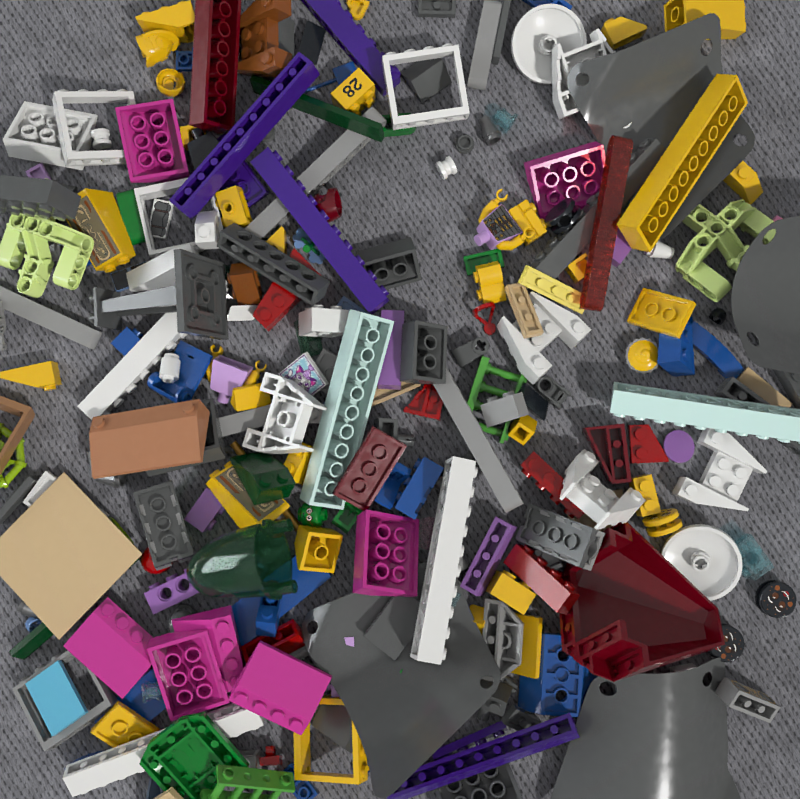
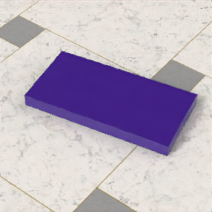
M225 133L217 138L218 142L224 138ZM245 160L220 188V191L235 185L243 188L249 208L269 195V192Z

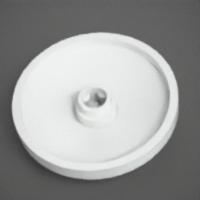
M543 4L528 11L518 21L511 39L513 61L521 74L538 84H552V48L560 43L563 53L587 45L583 24L575 13L558 4Z
M705 524L685 526L674 532L666 540L661 550V554L710 601L728 594L737 585L741 577L743 566L739 548L726 532L717 527Z

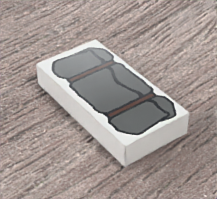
M154 199L150 217V227L154 238L167 240L174 204L170 201Z

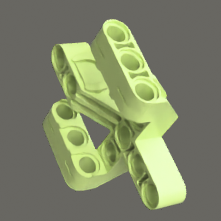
M22 213L19 216L11 214L0 243V266L16 270L20 267L23 257L26 258L22 270L19 269L18 271L20 275L17 282L18 291L33 298H39L44 293L54 266L48 241L64 245L53 274L54 284L70 290L77 289L94 247L93 238L55 222L56 219L53 217L45 219L38 215L29 217Z
M744 199L730 202L717 216L699 204L682 221L698 234L688 243L675 264V269L683 275L687 282L714 302H719L732 289L729 281L702 261L717 247L726 259L727 266L737 271L739 263L749 245H743L734 230L739 226L743 232L746 231L756 238L764 228L774 221L757 210V208L746 203ZM771 229L765 234L762 240L764 245L772 241L776 230Z

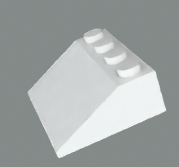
M24 101L3 138L8 156L65 167L54 107ZM64 109L72 151H90L93 140L90 132L95 129L98 116L96 114ZM68 166L67 168L83 170L84 166Z

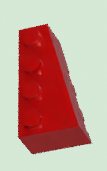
M295 248L289 255L291 258L319 274ZM272 282L252 316L269 332L302 299Z

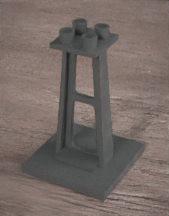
M183 249L174 250V286L121 296L120 292L93 287V294L89 295V302L91 305H94V313H91L89 317L90 322L96 327L122 330V316L177 312V331L179 333L217 340H229L225 263Z

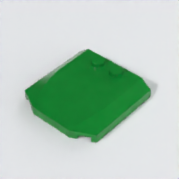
M205 712L182 716L151 739L139 763L163 791L173 787L184 799H200L202 789H214L216 787V766L218 764L249 768V762Z

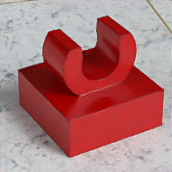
M266 746V757H259L260 766L281 765L282 756L276 755L275 746Z

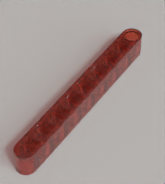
M612 135L608 142L580 297L581 309L600 312L604 306L618 230L617 223L620 219L633 148V140L630 138Z

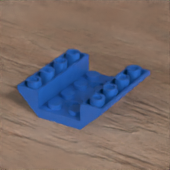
M542 631L539 678L534 679L519 675L518 707L539 715L561 716L570 713L572 717H578L591 682L598 676L590 673L586 667L576 662L569 654L566 659L560 660L558 652L562 650L561 634L543 633ZM559 690L566 692V696L562 700L556 699V693Z

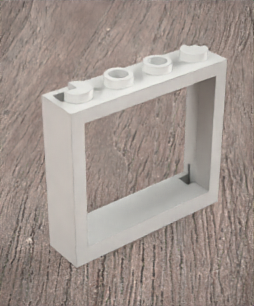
M448 43L438 48L428 46L423 48V50L415 51V49H408L403 53L388 52L382 55V68L393 130L468 119L470 112L459 44L453 45ZM453 56L461 107L398 116L390 65Z
M61 89L54 91L52 102L65 167L127 164L124 150L72 151L63 104L127 103V106L136 104L134 92L125 89L108 91L106 89L98 91H88L86 89L68 91Z
M188 178L134 188L148 253L151 259L189 243L156 250L145 200L174 195ZM214 194V196L210 200L213 211H218L220 235V231L223 230V225L221 222L219 209L215 203L216 195ZM190 242L198 252L204 251L200 250L195 242Z

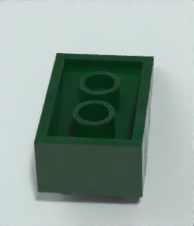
M253 452L230 457V461L254 505L290 496L296 482L288 468L270 454Z

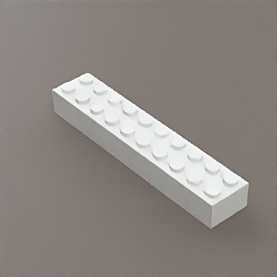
M452 456L445 461L410 657L417 661L441 665L442 660L446 658L447 649L444 648L445 640L450 635L448 622L454 612V607L451 606L452 599L457 594L455 582L456 577H459L461 566L458 565L459 558L464 553L462 541L463 537H466L468 526L465 523L466 518H469L471 513L469 500L474 494L473 478H476L478 467L475 466L476 461Z

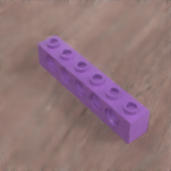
M246 539L236 544L237 549L230 551L228 548L219 552L220 557L214 560L211 556L201 561L202 565L195 568V565L184 569V574L180 576L176 573L167 577V582L160 585V582L148 586L149 591L145 592L144 595L153 615L263 562L254 542L248 543ZM236 553L240 554L243 558L241 564L236 563L234 560ZM218 562H222L224 564V572H220L217 570ZM201 570L207 573L206 580H202L199 577ZM183 579L189 581L188 589L182 586ZM166 587L171 590V597L165 595L164 590Z

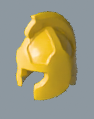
M153 30L135 36L143 58L146 57L147 68L154 66L160 61H165L171 51H175L180 45L177 35L168 30Z

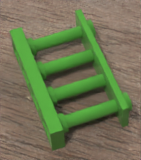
M482 356L467 403L472 412L473 410L482 411L480 405L484 403L477 399L479 392L482 393L484 391L502 398L503 393L509 392L485 384L486 382L483 381L485 374L488 375L490 373L517 382L514 390L515 394L519 392L521 386L527 382V379L521 372L518 375L491 366L488 363L490 358ZM510 421L504 422L502 429L493 426L487 428L486 424L478 422L484 432L499 436L498 443L503 444L504 440L508 441Z
M218 764L216 766V787L214 789H202L200 799H278L282 792H295L293 772ZM225 786L235 787L233 791L223 790ZM245 788L254 789L252 793L243 792ZM263 790L273 791L271 795L261 794Z

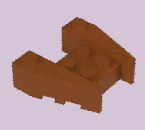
M255 0L241 14L242 61L238 62V73L246 76L256 75L276 78L292 60L291 53L279 48L278 22L291 16V0Z

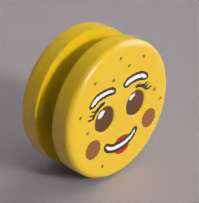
M674 508L663 509L661 513L644 517L642 521L644 526L648 527L646 529L647 535L659 537L680 529L683 524L681 519L677 518L679 516L678 510Z

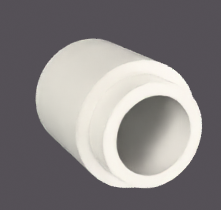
M166 353L161 359L159 378L163 382L174 383V381L179 379L181 361L178 355Z

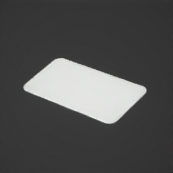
M258 305L231 306L227 321L253 320L254 317L252 315Z

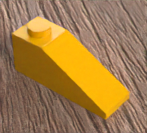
M54 361L0 372L1 379L42 388L44 391L55 390L56 386L62 385L58 363Z

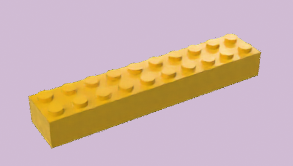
M715 75L619 219L617 226L632 249L645 252L652 251L748 104L737 75Z

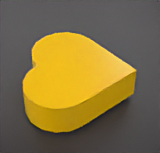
M346 1L353 19L361 20L368 9L370 1Z

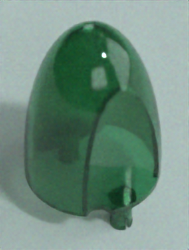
M288 518L276 522L271 519L262 520V525L256 524L237 529L208 542L189 561L186 569L188 582L195 590L209 597L250 598L267 596L272 600L282 599V595L297 593V582L292 580L291 552L284 532H291L293 530L291 519Z

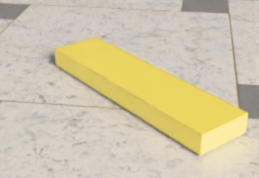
M528 265L525 266L518 280L519 284L580 314H583L590 299L589 296Z

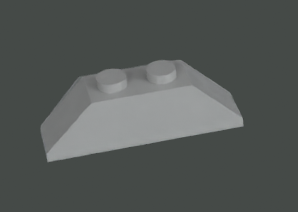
M485 598L483 618L485 624L482 637L500 669L502 680L521 665L524 623L503 601ZM484 676L482 678L494 682L491 676Z

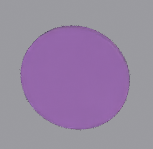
M682 430L671 431L666 435L663 442L664 452L673 462H686L694 454V442L691 436Z

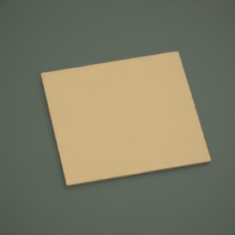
M63 472L0 537V576L60 640L143 553L77 484Z

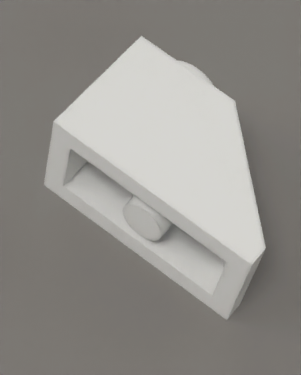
M218 211L199 212L195 221V243L200 250L220 249L217 247L219 239Z

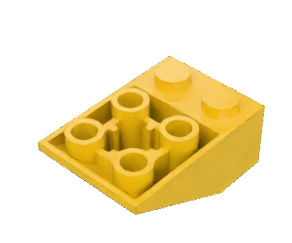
M191 0L180 1L175 5L163 6L158 10L143 12L141 15L135 16L144 33L162 29L176 34L182 43L194 41L195 9Z

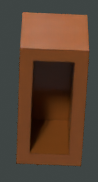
M244 263L231 264L230 272L227 273L228 283L233 286V298L237 299L238 305L259 304L262 300L263 291L257 271Z

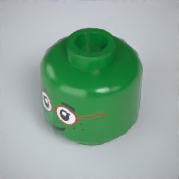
M306 502L298 509V520L305 526L320 527L328 517L327 509L308 505Z

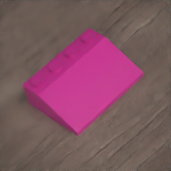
M173 99L115 107L131 183H164L189 178L188 165Z
M597 141L524 162L527 181L539 219L543 218L545 220L550 210L566 198H572L575 201V205L583 209L587 204L586 201L592 195L597 194L600 190L599 187L605 181H609L604 145Z
M367 509L357 515L353 593L370 596L417 597L419 519L414 520L410 517Z
M108 597L91 613L63 646L121 699L128 694L152 667L147 646L149 639L153 637Z
M231 605L172 619L174 632L208 630L226 690L231 692L233 685L245 667Z
M207 629L172 632L149 639L147 651L170 721L230 703Z
M260 640L233 685L228 701L302 735L311 721L332 675Z

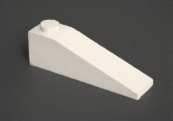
M189 243L171 249L127 272L129 290L131 292H145L174 286V250L183 249L198 255L199 252Z

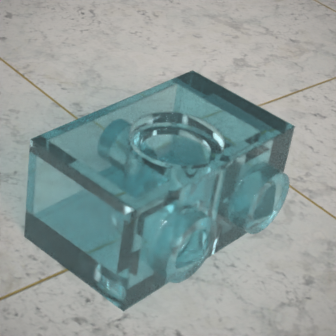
M744 533L734 540L742 557L743 567L741 574L745 578L757 580L774 568L751 534ZM750 553L751 559L749 562H746L745 556Z

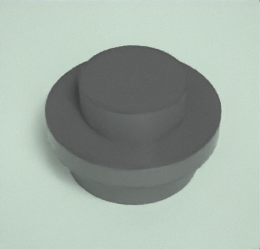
M460 135L456 139L455 147L460 153L467 154L473 150L474 140L469 135Z

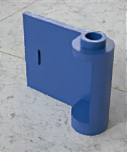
M180 340L174 352L181 361L179 379L174 381V383H165L159 378V372H154L147 380L148 388L175 403L192 400L213 358L212 355Z

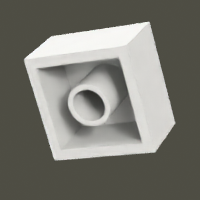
M314 305L312 308H305V311L299 313V336L328 338L342 336L349 310L342 309V306H330L329 309L324 308V305Z

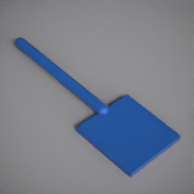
M352 61L333 68L334 79L309 87L304 93L334 82L340 85L356 70L354 62Z

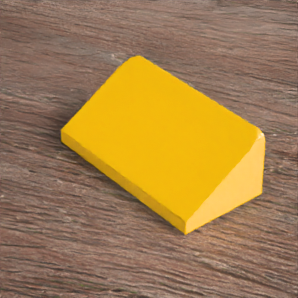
M262 383L233 388L230 403L237 412L271 404L270 393L260 391Z

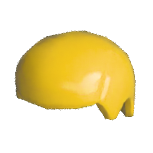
M163 69L156 77L157 87L165 96L176 97L185 88L186 81L183 74L175 69Z

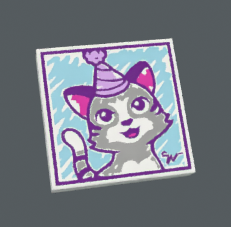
M308 352L302 354L279 373V376L295 381L312 396L329 384Z

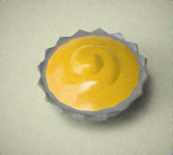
M644 337L640 339L635 338L633 342H630L625 354L626 364L629 365L630 369L642 374L652 373L653 370L657 369L659 365L657 363V343L650 338L645 339Z

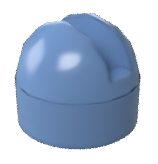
M29 617L25 623L26 629L32 632L42 621L39 618Z

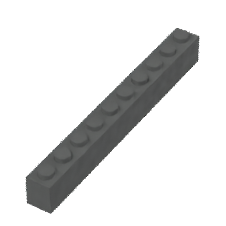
M657 138L644 139L638 145L639 148L636 152L631 153L625 159L626 162L623 166L618 167L612 173L613 176L610 180L605 181L599 187L600 190L597 194L592 195L586 201L587 204L582 209L581 215L576 222L567 230L559 233L557 237H553L547 243L548 246L545 250L540 251L534 257L535 260L532 264L528 266L556 279L644 184L666 151Z

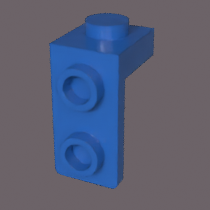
M397 462L374 501L391 509L400 484L410 476L411 469Z

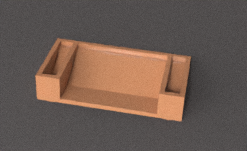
M200 399L93 417L89 431L92 478H104L203 462L210 411Z

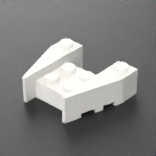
M599 28L590 34L592 43L563 53L560 43L552 48L553 104L559 120L579 112L567 86V77L571 68L577 63L616 52L606 42L607 39ZM584 72L579 73L576 76V84L578 86L587 85L589 76Z
M532 291L529 296L544 333L541 336L524 339L517 320L511 324L504 316L496 327L501 337L505 339L509 347L508 350L517 363L518 370L534 385L552 367V364L540 353L555 338L559 337L572 350L586 337L591 329L577 315Z
M265 372L260 391L273 394L272 403L263 431L247 428L242 446L266 454L314 452L313 448L302 445V441L313 407L325 411L327 408L295 381Z
M713 428L702 430L697 443L714 452L699 482L697 483L687 477H679L672 494L690 503L748 511L749 508L737 503L752 471L766 474L767 470L729 433L716 432Z
M584 449L575 457L564 472L566 476L563 479L562 484H564V487L561 490L560 499L563 500L567 497L597 523L594 527L596 530L603 529L610 524L615 526L619 522L622 524L626 523L645 502V499L639 491L633 490L631 487L619 499L614 491L607 489L600 483L597 477L590 474L599 461L593 453Z

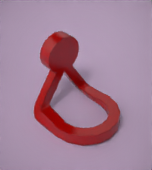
M494 302L482 304L472 311V316L484 324V332L487 335H493L496 331L495 324L491 323L495 309ZM491 307L489 320L486 322L478 316V312L484 308Z

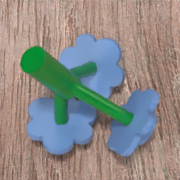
M298 228L296 234L292 236L295 248L299 249L302 247L304 252H309V261L311 263L322 264L323 260L327 259L302 228Z

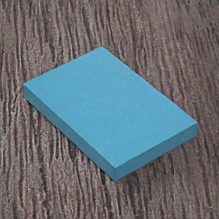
M61 660L56 661L25 683L51 736L57 735L88 713Z

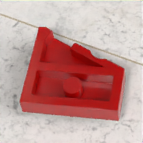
M424 384L423 388L418 391L410 404L404 408L403 412L440 421L444 403L433 384Z
M649 424L628 425L630 463L669 462Z

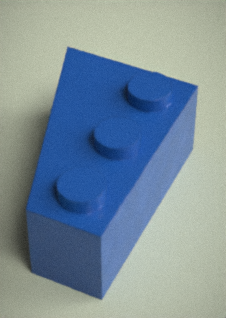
M692 314L679 339L659 334L657 363L671 376L695 375Z
M425 456L422 459H417L413 466L416 469L414 474L405 480L403 485L406 487L403 493L399 491L395 499L396 504L394 508L414 520L444 469Z

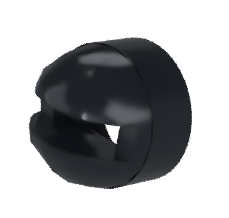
M716 308L709 315V319L721 325L725 321L727 314L724 309ZM716 316L719 319L714 321L713 317Z

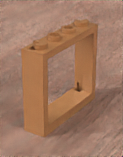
M0 396V410L21 418L0 452V475L35 416L32 407Z

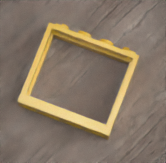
M323 695L319 703L344 705L340 697H331V695ZM353 721V774L312 772L310 722L302 735L293 732L294 780L357 785L368 780L369 766L367 765V757Z

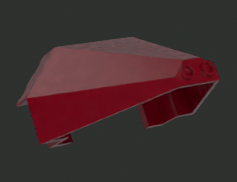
M619 522L617 525L602 531L605 535L591 571L568 562L564 571H560L561 578L572 583L576 587L575 591L580 595L567 615L559 613L562 651L572 656L576 662L586 667L590 673L616 682L725 645L718 608L628 522L623 524Z

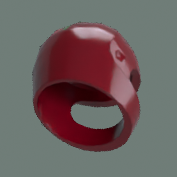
M329 188L325 195H322L320 192L314 195L313 198L318 203L316 208L319 211L324 210L330 218L327 220L328 223L342 216V203L337 188Z

